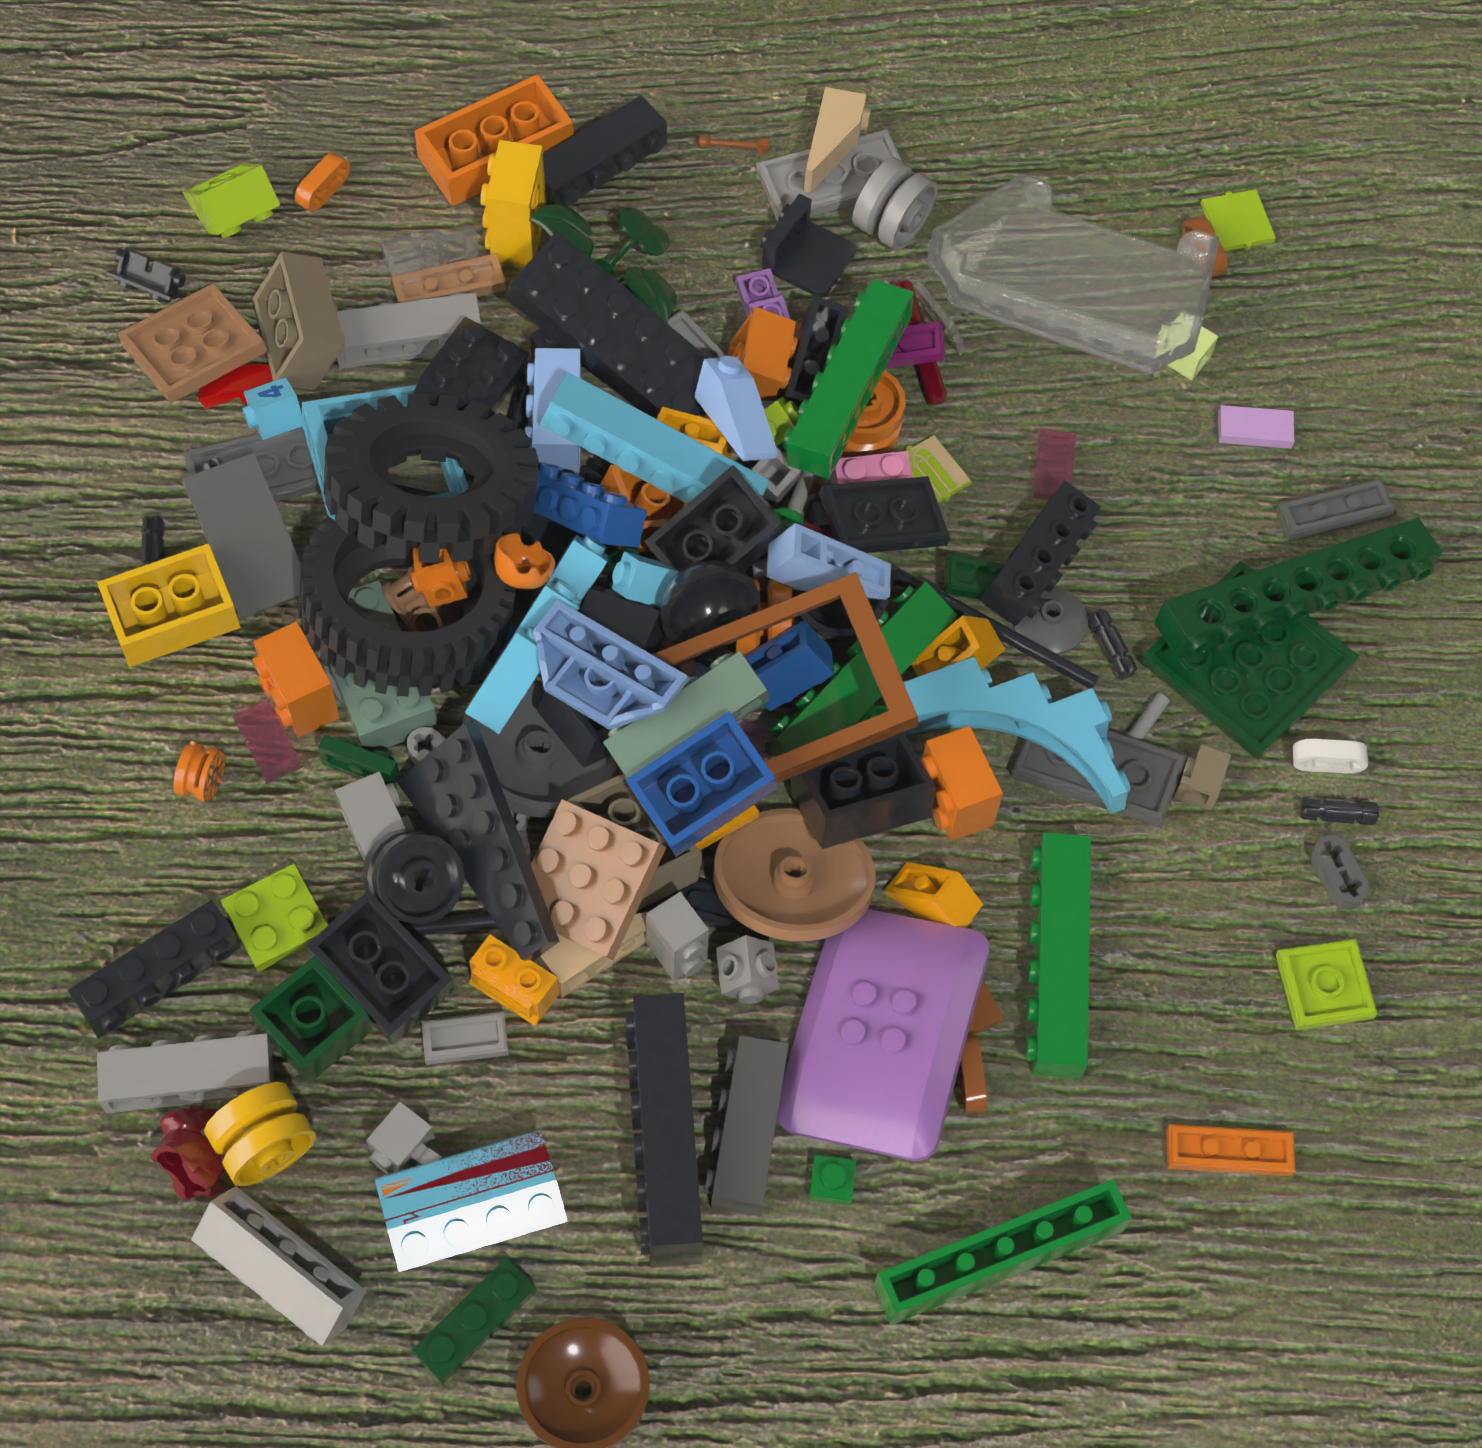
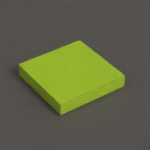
M1357 939L1282 949L1276 953L1278 967L1296 1031L1375 1019L1378 1015Z

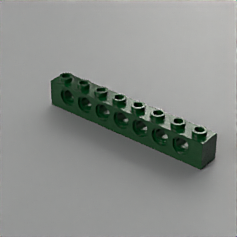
M1418 517L1165 600L1154 623L1176 659L1190 654L1199 656L1211 647L1219 644L1231 645L1238 642L1244 636L1255 632L1264 634L1276 625L1288 621L1290 623L1299 622L1308 614L1320 610L1322 613L1329 612L1341 603L1350 600L1358 602L1368 597L1371 593L1380 590L1385 592L1391 591L1401 583L1412 579L1421 581L1433 573L1435 570L1434 565L1443 552Z

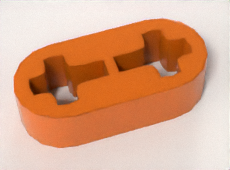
M331 152L327 154L299 184L295 192L296 204L312 213L319 210L346 181L350 172V162L336 153Z

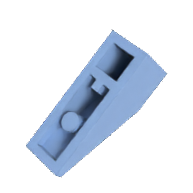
M722 356L720 358L704 359L694 396L742 461L776 459L778 451L753 376L738 357Z
M797 523L793 524L768 544L767 577L798 590L810 591L856 572L867 598L886 600L890 597L891 564Z

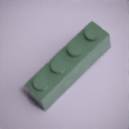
M740 651L733 656L728 653L719 657L711 664V670L700 678L696 676L690 677L689 681L665 711L634 721L631 724L614 728L608 733L609 738L603 741V743L627 779L730 711L738 722L770 700L767 689Z

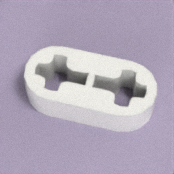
M1300 740L1293 745V765L1296 769L1302 771L1329 773L1361 772L1368 767L1367 746L1361 742L1346 740Z

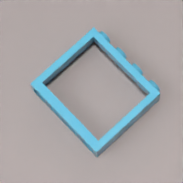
M417 385L302 402V428L324 503L325 447L328 439L326 432L334 431V426L343 416L352 419V410L365 403L377 410V400L380 398L395 395L402 405L407 407L408 393H414ZM446 457V462H440L449 492L428 497L444 498L457 496L465 492L472 485L473 481L466 480L465 474L467 471L459 467V461ZM325 504L328 516L335 520V515H330Z

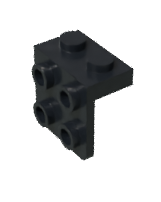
M799 193L791 205L786 204L775 228L773 230L769 228L761 240L760 248L763 249L762 269L771 268L773 275L822 298L827 296L856 254L857 246L855 243L811 222L812 199Z

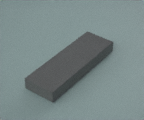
M1382 479L1278 503L1276 507V513L1289 541L1389 517L1395 511Z

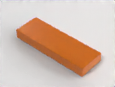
M1169 1124L1166 1128L1167 1169L1293 1176L1295 1173L1294 1132L1174 1124Z

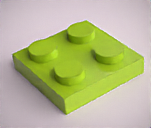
M295 864L221 900L257 972L307 948L306 945L328 926Z

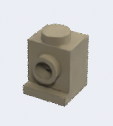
M1201 744L1195 758L1187 757L1174 799L1211 811L1219 796L1231 754L1222 752L1215 745Z

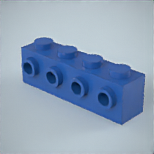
M541 464L533 512L584 536L589 535L601 544L639 548L647 514L646 509L628 502L627 496L606 492V487L584 482V477L563 473V468L559 466Z

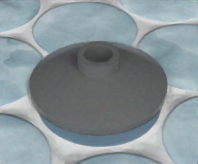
M1055 586L1050 593L1044 590L1040 596L1045 600L1042 607L1032 619L1025 616L1017 626L1013 625L1014 631L1058 655L1067 653L1076 648L1086 635L1088 629L1086 608L1078 597L1063 588ZM1052 611L1058 614L1059 616L1050 617L1047 615L1046 612Z

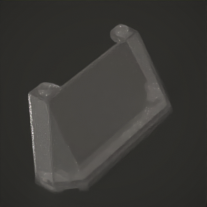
M1024 173L1008 181L944 224L933 228L927 264L933 274H938L948 291L945 295L953 307L1149 375L1178 359L1192 354L1196 349L1220 238L1218 236L1193 230L1182 236L1177 250L1161 246L1052 210L1053 191L1050 185L1042 179Z

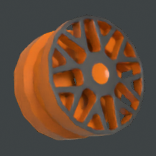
M193 741L190 742V745H186L175 770L173 781L175 794L189 797L192 794L196 800L209 803L217 793L225 768L224 750L214 747L207 750L203 744Z

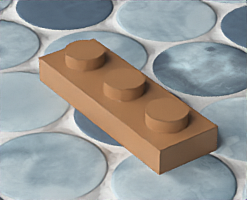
M497 253L391 276L397 303L414 301L419 298L446 297L455 293L468 294L476 292V297L506 291L505 279Z

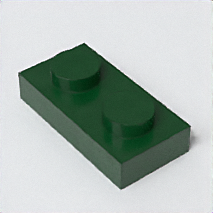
M324 734L318 746L323 765L359 779L380 772L384 783L392 782L396 788L398 784L396 781L400 778L398 764L392 756L380 750L370 752L362 749L354 741L346 737L339 736L336 739Z

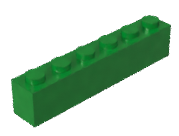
M872 279L866 292L861 291L859 293L852 319L847 317L842 326L839 344H833L829 350L825 371H819L814 379L812 396L809 400H803L799 408L798 422L795 428L789 427L786 432L783 448L787 449V466L830 479L912 317L913 291Z
M927 582L914 589L911 585L905 587L893 599L897 605L890 613L884 610L881 619L878 621L900 676L957 616L953 609ZM858 638L845 649L844 652L848 657L840 665L837 662L833 663L835 674L827 678L815 691L810 688L803 693L794 703L798 709L790 718L785 714L769 729L773 735L764 746L775 757L855 725L882 696Z
M1043 832L1039 845L1032 846L1030 859L1031 870H1037V883H1031L1029 896L1030 907H1036V921H1030L1028 934L1029 945H1035V959L1029 958L1027 980L1028 983H1034V997H1028L1026 1019L1029 1022H1033V1036H1027L1025 1058L1026 1061H1032V1075L1081 1079L1088 1066L1091 836Z
M1114 1179L879 1272L877 1273L874 1288L890 1325H893L1121 1233L1126 1229L1132 1216Z

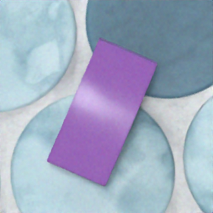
M771 268L736 277L735 284L747 317L756 306L790 319L783 295L779 296Z

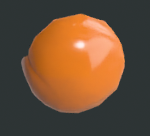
M511 533L501 536L496 542L494 561L496 573L500 580L515 588L535 589L545 585L551 579L555 571V561L552 554L542 549L539 541H536L531 546H527L522 543L519 533Z

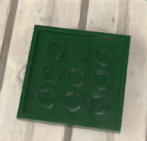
M1240 561L1218 583L1254 572V570ZM1307 615L1296 623L1288 621L1276 625L1264 634L1255 632L1244 636L1234 644L1225 645V643L1211 647L1199 656L1190 654L1176 659L1162 636L1143 654L1140 662L1259 760L1355 664L1359 656Z

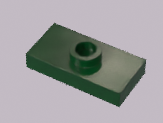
M948 554L944 559V593L979 600L1003 564Z

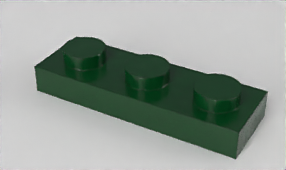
M505 1258L411 1350L412 1354L443 1385L537 1292L536 1287Z

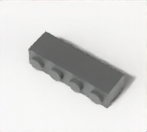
M739 1035L737 1049L729 1048L725 1073L733 1074L730 1089L722 1087L718 1110L719 1113H725L726 1117L724 1128L715 1127L711 1153L719 1154L717 1169L708 1168L704 1192L705 1194L712 1195V1209L761 1217L789 1043Z

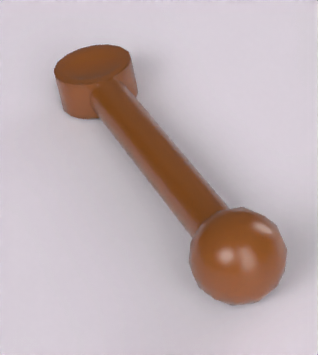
M701 135L697 140L698 146L703 149L709 146L756 149L758 153L765 154L770 148V142L764 138L759 139L757 142L710 139L707 135Z

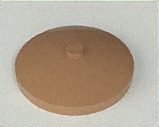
M781 808L759 812V818L722 838L715 855L713 879L720 901L739 922L765 936L797 942L815 941L832 937L847 930L860 920L872 900L876 871L872 855L860 838L822 849L800 809Z

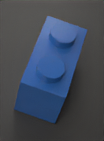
M805 620L744 656L768 691L770 700L763 705L769 711L792 701L797 695L815 685L823 683L827 678L835 674L831 648Z

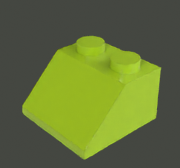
M247 162L183 191L185 199L208 233L216 236L221 234L222 238L241 231L240 224L252 219L256 223L273 215L271 209L280 206L263 166Z

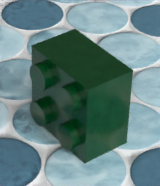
M315 956L249 1009L255 1026L262 1034L267 1033L271 1044L308 1085L373 1031L368 1013Z

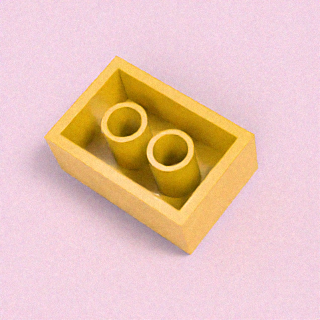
M499 140L496 155L490 154L487 173L488 176H491L489 184L483 183L481 190V205L485 206L483 227L487 228L485 249L490 250L491 254L497 253L500 266L524 269L537 254L543 231L540 225L529 221L530 217L537 210L546 206L543 146Z
M209 543L97 582L129 668L241 628L233 602Z

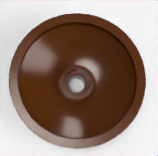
M574 1318L549 1327L531 1343L520 1362L516 1380V1392L519 1408L525 1422L538 1438L551 1447L611 1448L625 1439L642 1418L648 1402L650 1380L645 1358L638 1345L626 1332L603 1320ZM583 1384L590 1386L592 1389L591 1395L585 1399L579 1398L575 1393L577 1387Z

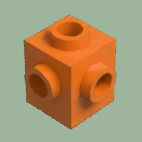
M413 548L414 571L411 572L412 582L416 593L424 594L430 608L467 598L466 581L471 580V572L467 561L452 562L447 550L440 549L439 562L441 563L419 562V548Z

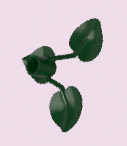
M554 204L540 208L530 217L529 221L540 225L550 236L556 230L559 231L591 258L595 245L594 241L589 238L592 230L586 220L576 211L567 206ZM632 207L623 208L617 216L618 224L631 238L609 262L603 259H597L594 262L612 276L614 274L613 267L636 242L647 254L659 256L664 254L669 248V236L660 226L654 225L653 220L642 211ZM635 266L628 267L623 274L614 278L619 283L625 280L628 287L640 301L666 323L668 322L677 305V295L672 286L661 275L649 269L642 271L641 268Z

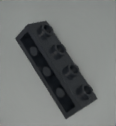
M641 95L544 153L546 204L571 206L580 197L593 189L601 188L609 179L622 171L630 170L640 160L650 154L658 153L667 145V121Z
M1064 480L1044 505L979 600L1014 626H1017L1025 616L1032 619L1045 602L1040 597L1043 591L1046 590L1050 593L1063 576L1058 571L1060 566L1064 564L1067 567L1081 548L1076 546L1078 540L1081 538L1085 541L1096 528L1098 523L1093 518L1101 506Z
M210 900L67 991L99 1039L108 1032L116 1030L124 1022L141 1011L154 1006L174 990L190 983L198 975L215 964L226 960L241 948L234 930L213 900Z

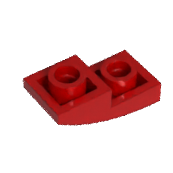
M268 364L242 365L199 388L198 400L205 409L228 403L238 397L245 406H248L244 391L273 382L270 366Z

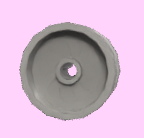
M890 157L874 171L865 184L853 210L852 222L854 226L868 235L878 232V238L881 243L894 251H900L912 241L926 222L937 198L938 185L922 173L912 176V170L909 165L896 157Z

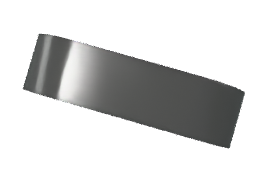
M1333 835L1322 837L1311 851V864L1333 904L1344 910L1355 909L1361 905L1368 894L1369 885L1349 846L1343 839ZM1325 849L1329 853L1336 852L1338 854L1335 862L1331 858H1323L1322 854ZM1344 883L1348 888L1355 887L1357 889L1353 897L1349 892H1341L1340 889Z

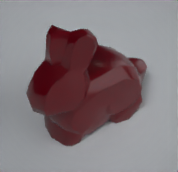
M196 1103L191 1104L187 1109H175L165 1113L160 1121L165 1136L151 1154V1159L154 1163H159L161 1168L174 1180L172 1186L176 1194L183 1200H188L198 1195L206 1198H215L222 1192V1186L219 1181L223 1166L221 1155L216 1154L209 1140L201 1133V1130L206 1127L207 1122L217 1111L215 1109H203Z

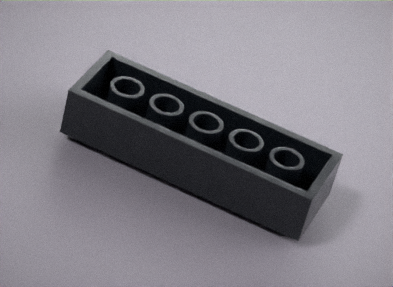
M556 230L513 280L504 298L565 349H580L581 362L638 410L657 419L662 407L697 416L703 408L694 396L703 361L709 358Z
M684 993L633 996V1011H625L627 1050L635 1049V1051H628L630 1090L638 1089L637 1092H631L632 1129L641 1130V1133H634L635 1171H644V1175H636L638 1213L646 1212L647 1217L639 1218L641 1255L649 1254L650 1268L701 1264L703 1236Z

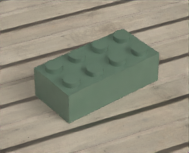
M379 580L350 591L347 604L356 613L379 626L401 631L391 606L382 592V585ZM336 661L327 666L362 749L373 752L374 750H383L407 741L408 736L413 730L420 727L438 729L433 703L429 696H419L418 687H409L408 697L397 696L398 687L390 685L387 687L386 694L375 692L376 682L368 680L366 686L362 688L354 685L355 673L350 672L344 679L335 674Z

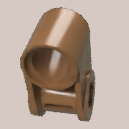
M414 564L408 568V573L393 583L388 581L382 585V592L387 602L399 614L410 632L436 630L429 628L424 623L423 613H429L436 618L438 623L437 629L450 625L451 612L446 604L430 608L424 594L416 593L411 577V572L414 571ZM409 586H412V587H413V588H411L410 590H408L407 592H404V591H403L404 589H406V588L409 587Z

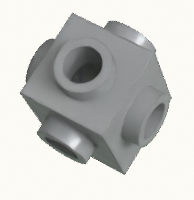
M745 935L716 948L721 995L737 998L743 1004H753L762 1001L764 995L779 989L774 943Z

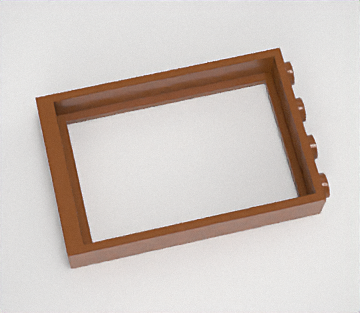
M856 572L652 654L673 667L841 599L888 711L764 761L776 778L777 783L919 726L918 715Z

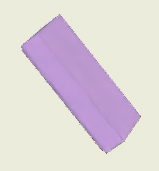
M1221 405L1218 411L1219 443L1292 449L1294 444V411Z

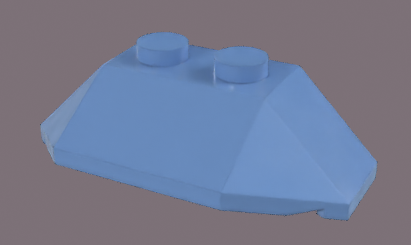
M559 600L555 602L533 630L544 690L609 730L665 711L689 681V677Z

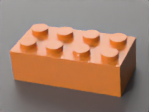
M538 74L414 131L418 159L451 206L480 194L483 183L489 184L491 176H488L487 173L490 154L496 155L499 140L543 146L544 154L574 136L573 121Z

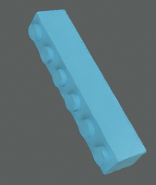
M568 371L539 424L687 504L732 465L748 478L762 496L770 481Z

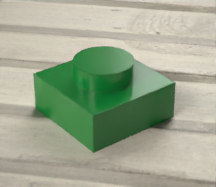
M814 1155L809 1200L851 1206L856 1160Z

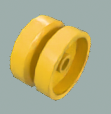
M273 1082L263 1084L243 1093L217 1111L206 1124L204 1133L216 1154L225 1155L222 1164L235 1186L245 1187L273 1177L300 1159L313 1146L317 1138L305 1115L295 1113L298 1105L286 1083Z

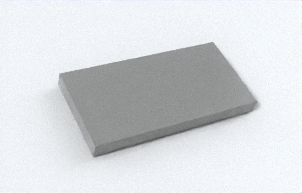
M885 129L860 136L858 144L811 193L804 192L805 171L810 149L756 163V172L778 221L786 204L791 205L799 193L812 199L810 216L856 205L860 193L874 171L890 157H896L899 160L901 158L888 130Z

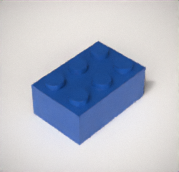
M730 711L626 779L632 792L676 857L779 789L776 778Z

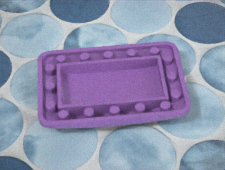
M867 909L860 920L847 930L826 938L804 1005L782 1083L777 1121L780 1127L790 1134L910 1161H922L933 1155L939 1144L989 958L990 947L987 938L981 932L973 929L953 927L948 924Z

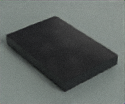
M929 476L822 485L819 495L834 540L864 553L947 546L950 540Z

